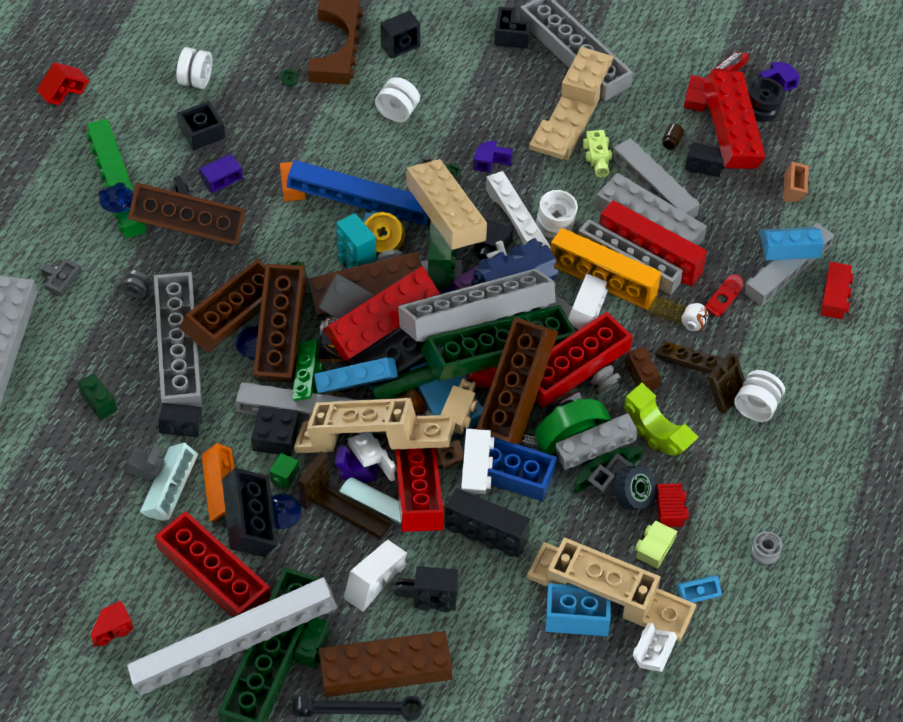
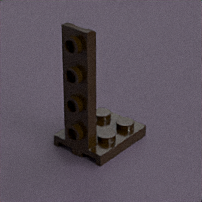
M665 342L655 352L656 357L662 361L709 374L707 378L720 412L726 413L734 405L735 397L745 381L737 354L730 353L726 358H721L670 342Z
M321 451L298 480L300 506L308 509L313 502L374 537L381 539L391 526V521L327 486L326 484L330 478L328 455Z

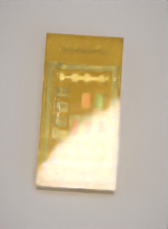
M655 296L649 313L682 324L681 318L687 306Z

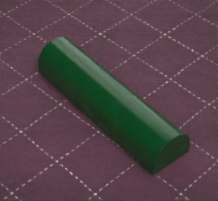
M428 364L398 375V378L370 385L374 400L386 399L437 379Z

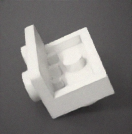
M648 622L633 652V657L638 666L642 669L662 672L677 639L675 632L657 630L653 623Z

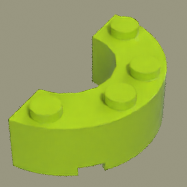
M641 383L626 396L624 409L637 428V435L643 437L653 450L658 449L660 452L672 456L680 455L699 437L686 424L681 426L668 421L656 405V395Z

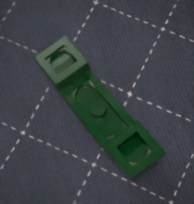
M641 446L624 447L597 457L576 478L574 492L578 493L592 486L593 484L588 481L590 476L600 464L606 468L617 453L631 464H634L642 459L644 449Z

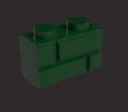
M94 373L77 383L80 395L100 420L117 411L115 399Z
M316 617L306 622L294 651L296 663L311 668L316 667L320 657L319 648L324 647L325 640H327L330 633L328 621Z

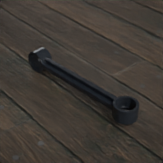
M300 696L293 699L292 714L297 717H310L313 714L402 715L404 719L414 721L422 714V702L415 696H408L402 702L314 701L310 697ZM408 703H414L419 707V711L410 714L404 710V706Z

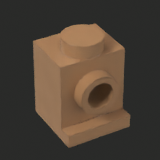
M459 440L451 442L449 447L436 448L438 466L442 465L443 469L464 463V452ZM452 454L453 458L447 460L446 455Z

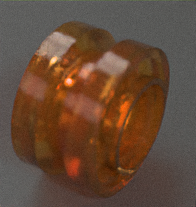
M411 389L406 394L398 397V399L411 398L415 415H423L427 410L424 399L415 389Z

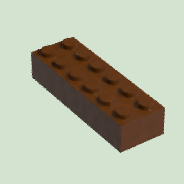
M136 182L128 219L238 246L246 209Z
M414 252L308 278L317 317L331 315L317 306L336 273L377 295L420 268L422 264L419 253Z
M256 259L188 312L182 321L180 329L207 353L212 351L261 311L266 265L259 259Z
M266 264L253 376L257 381L294 383L307 277L304 266Z
M514 317L477 430L491 431V436L510 443L521 444L558 331Z
M446 631L319 648L325 697L452 680V664Z

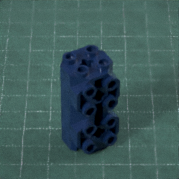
M533 238L522 246L516 245L511 248V254L509 255L499 252L494 258L489 260L483 259L478 262V268L474 271V280L471 281V285L481 284L535 268L552 280L557 278L559 272L558 268L554 270L556 259L549 246H542V242Z

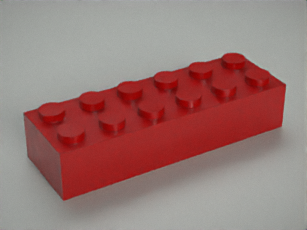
M711 70L704 82V87L721 155L724 158V167L758 169L765 158V153L744 73Z
M614 200L601 213V226L682 269V284L692 287L702 275L707 250Z
M421 266L323 328L342 360L346 361L400 327L398 306L441 294L424 267Z
M608 312L596 318L553 347L535 401L542 408H545L631 349L633 336Z
M436 448L393 449L397 469L396 479L402 532L443 530L444 511Z
M187 511L183 512L155 535L157 549L232 618L269 601L271 597L270 587Z

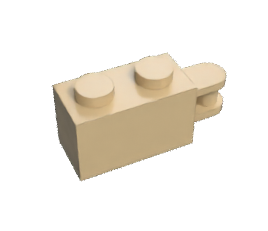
M465 378L462 379L459 387L453 385L441 412V415H455L456 422L453 432L461 435L464 428L467 429L471 421L469 416L471 412H475L478 404L476 393L474 392L477 382L473 381L471 383L466 381Z

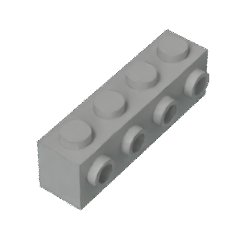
M627 413L556 443V455L564 470H567L637 440V428Z

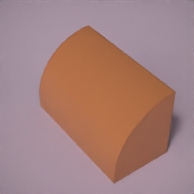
M791 162L784 174L783 201L797 202L807 195L809 166Z

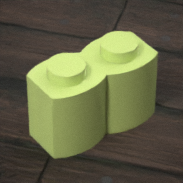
M655 520L652 526H647L644 532L645 538L638 541L635 547V551H637L636 558L658 569L674 543L677 531Z

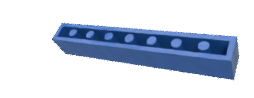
M293 160L288 174L287 188L370 211L390 213L399 217V219L427 225L429 217L412 192Z

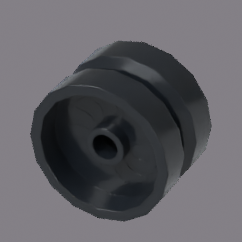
M765 77L755 78L747 87L755 119L761 122L771 121L779 114L785 98V91L773 79Z

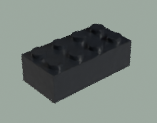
M398 327L350 358L353 365L387 357L395 358L397 374L401 375L409 372L410 368L426 361L421 352L425 341L419 342L414 340L403 329ZM372 383V384H367V385H366V386L368 387V389L370 390V392H371L370 385H373V384H376V383Z
M234 468L222 479L230 550L265 557L278 546L269 476Z
M458 488L454 490L445 507V527L449 531L463 534L469 540L482 542L488 548L499 549L507 556L519 558L529 539L530 518Z

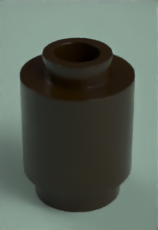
M679 124L668 125L662 138V144L666 149L673 150L678 147L684 134V129Z

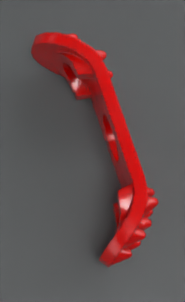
M737 274L729 275L705 304L706 310H709L710 314L714 313V317H720L744 287L743 278ZM724 295L727 298V302H719L717 296Z

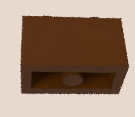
M641 347L628 351L625 365L636 386L643 383L650 391L658 389L661 376L646 348Z

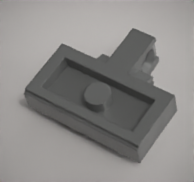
M65 258L55 268L44 264L41 268V275L47 278L45 289L62 297L81 271V266Z

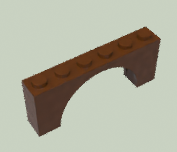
M319 0L318 21L336 25L345 32L348 41L342 49L330 56L310 58L308 67L309 82L350 85V79H354V68L352 66L356 65V56L354 54H357L358 43L356 41H359V31L357 29H361V19L359 17L363 15V7H360V0Z

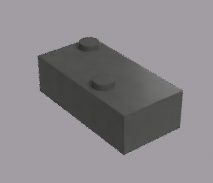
M336 273L317 307L339 319L375 295Z

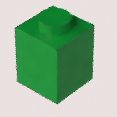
M281 453L269 471L270 481L277 487L283 486L288 489L300 471L299 461Z

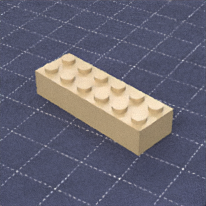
M441 159L407 167V187L452 250L486 241L487 222Z

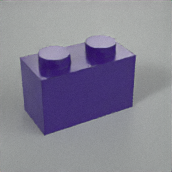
M231 154L200 168L201 180L211 193L243 179L242 167Z

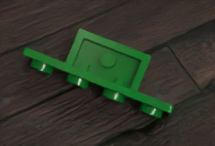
M317 339L299 343L292 394L293 401L312 398V393L321 394L317 392L314 374L325 372V367L317 357Z

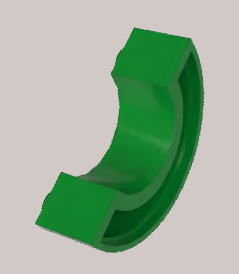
M578 398L564 406H557L536 428L534 440L541 452L552 455L556 453V443L568 439L579 432L612 420L601 402L593 399L582 400Z

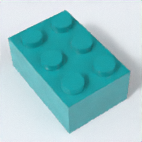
M354 213L338 221L335 233L337 236L336 247L338 249L337 259L339 263L344 264L348 269L376 262V237L357 214Z

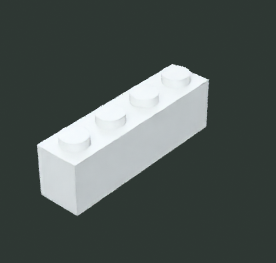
M586 273L568 318L574 328L580 330L598 318L608 289H605L607 281Z

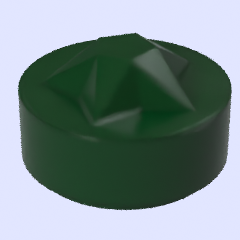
M285 69L282 71L280 79L284 86L292 87L296 85L298 76L293 69Z
M456 164L446 165V168L457 181L461 176L460 168Z

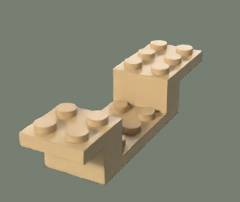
M580 47L562 82V97L550 120L541 121L529 144L530 150L559 159L569 160L600 100L601 83L613 62V56Z
M411 398L316 402L310 421H303L294 449L296 453L334 452L340 433L386 431L391 449L449 447L456 419L455 415L416 416Z
M565 537L559 548L543 542L527 574V579L547 587L548 583L572 584L625 606L622 618L646 627L647 623L650 622L653 623L657 630L675 632L676 640L679 642L682 641L697 605L658 589L661 576Z

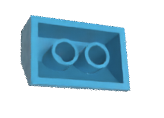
M802 227L761 229L759 231L766 261L821 257L824 246L821 229Z
M548 583L545 632L608 636L611 600L575 585Z

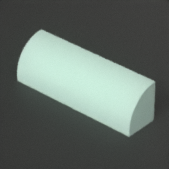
M186 443L169 447L161 470L155 478L140 512L145 516L162 521L170 519L198 456V453Z
M352 477L343 484L340 489L342 494L401 525L398 500Z

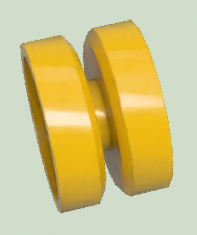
M386 212L374 213L364 223L376 237V253L380 254L387 250H399L403 245L406 235L404 226L392 214ZM383 231L387 232V235L382 236L381 234Z

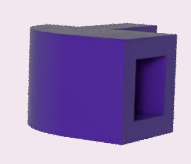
M783 62L771 63L770 69L764 70L759 75V78L765 77L777 81L785 92L797 88L800 79L797 71L791 65Z
M488 141L481 144L475 153L473 170L491 173L493 163L511 166L513 149L497 147V141Z
M345 446L338 447L335 464L340 469V478L347 481L352 477L362 483L376 481L378 463L363 467L359 459Z

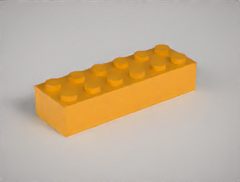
M563 228L559 230L551 242L550 250L556 259L555 269L558 268V270L584 281L586 273L607 281L605 289H608V293L646 310L649 309L656 298L661 272L655 268L646 266L637 260L628 258L621 253H617Z

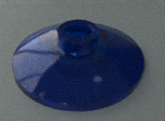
M288 494L272 496L276 529H286L295 525L302 513L299 501Z

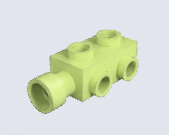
M604 130L586 131V139H583V147L588 149L586 152V162H590L591 167H594L597 177H606L609 174V160H612V152L608 150L609 138L605 137Z

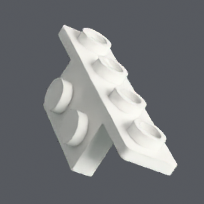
M360 432L359 435L348 438L349 447L363 467L378 463L389 480H395L396 465L394 461H390L386 450L380 447L378 439L372 436V432Z

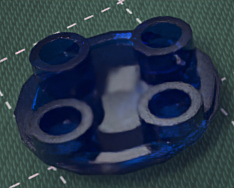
M119 182L114 186L99 191V204L103 209L112 213L124 212L130 209L134 193L124 183Z
M258 326L242 330L236 338V348L250 360H255Z

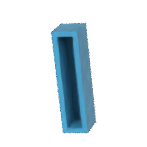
M388 357L314 374L317 392L323 394L398 378L395 358Z

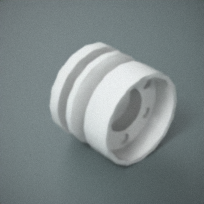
M552 190L545 193L541 197L536 224L542 234L554 239L561 228L572 231L578 209L577 201L571 194L565 191Z
M763 370L751 371L747 375L743 387L735 397L734 404L737 410L747 418L757 422L769 421L785 393V387L781 380L772 373Z

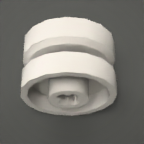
M185 47L180 54L177 65L178 84L184 86L192 84L194 88L205 89L211 75L212 54L204 50H200L197 53L196 49Z
M393 77L387 81L375 98V105L384 117L402 123L408 119L419 103L420 95L413 84L405 79Z

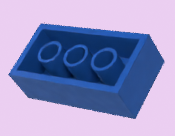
M494 437V448L489 450V457H493L492 469H488L487 475L491 477V485L543 501L556 469L557 457Z

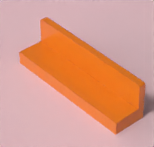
M218 443L202 454L209 521L211 522L226 516L222 479L234 469L232 449Z

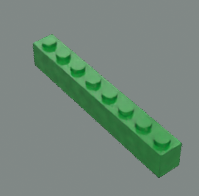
M108 118L88 123V131L85 132L87 141L92 142L90 149L92 155L96 154V157H94L96 166L101 168L99 169L101 180L105 179L103 183L105 192L110 193L108 200L110 206H114V209H112L114 218L119 219V222H117L119 232L124 233L125 239L147 233L145 223L128 219L134 191Z

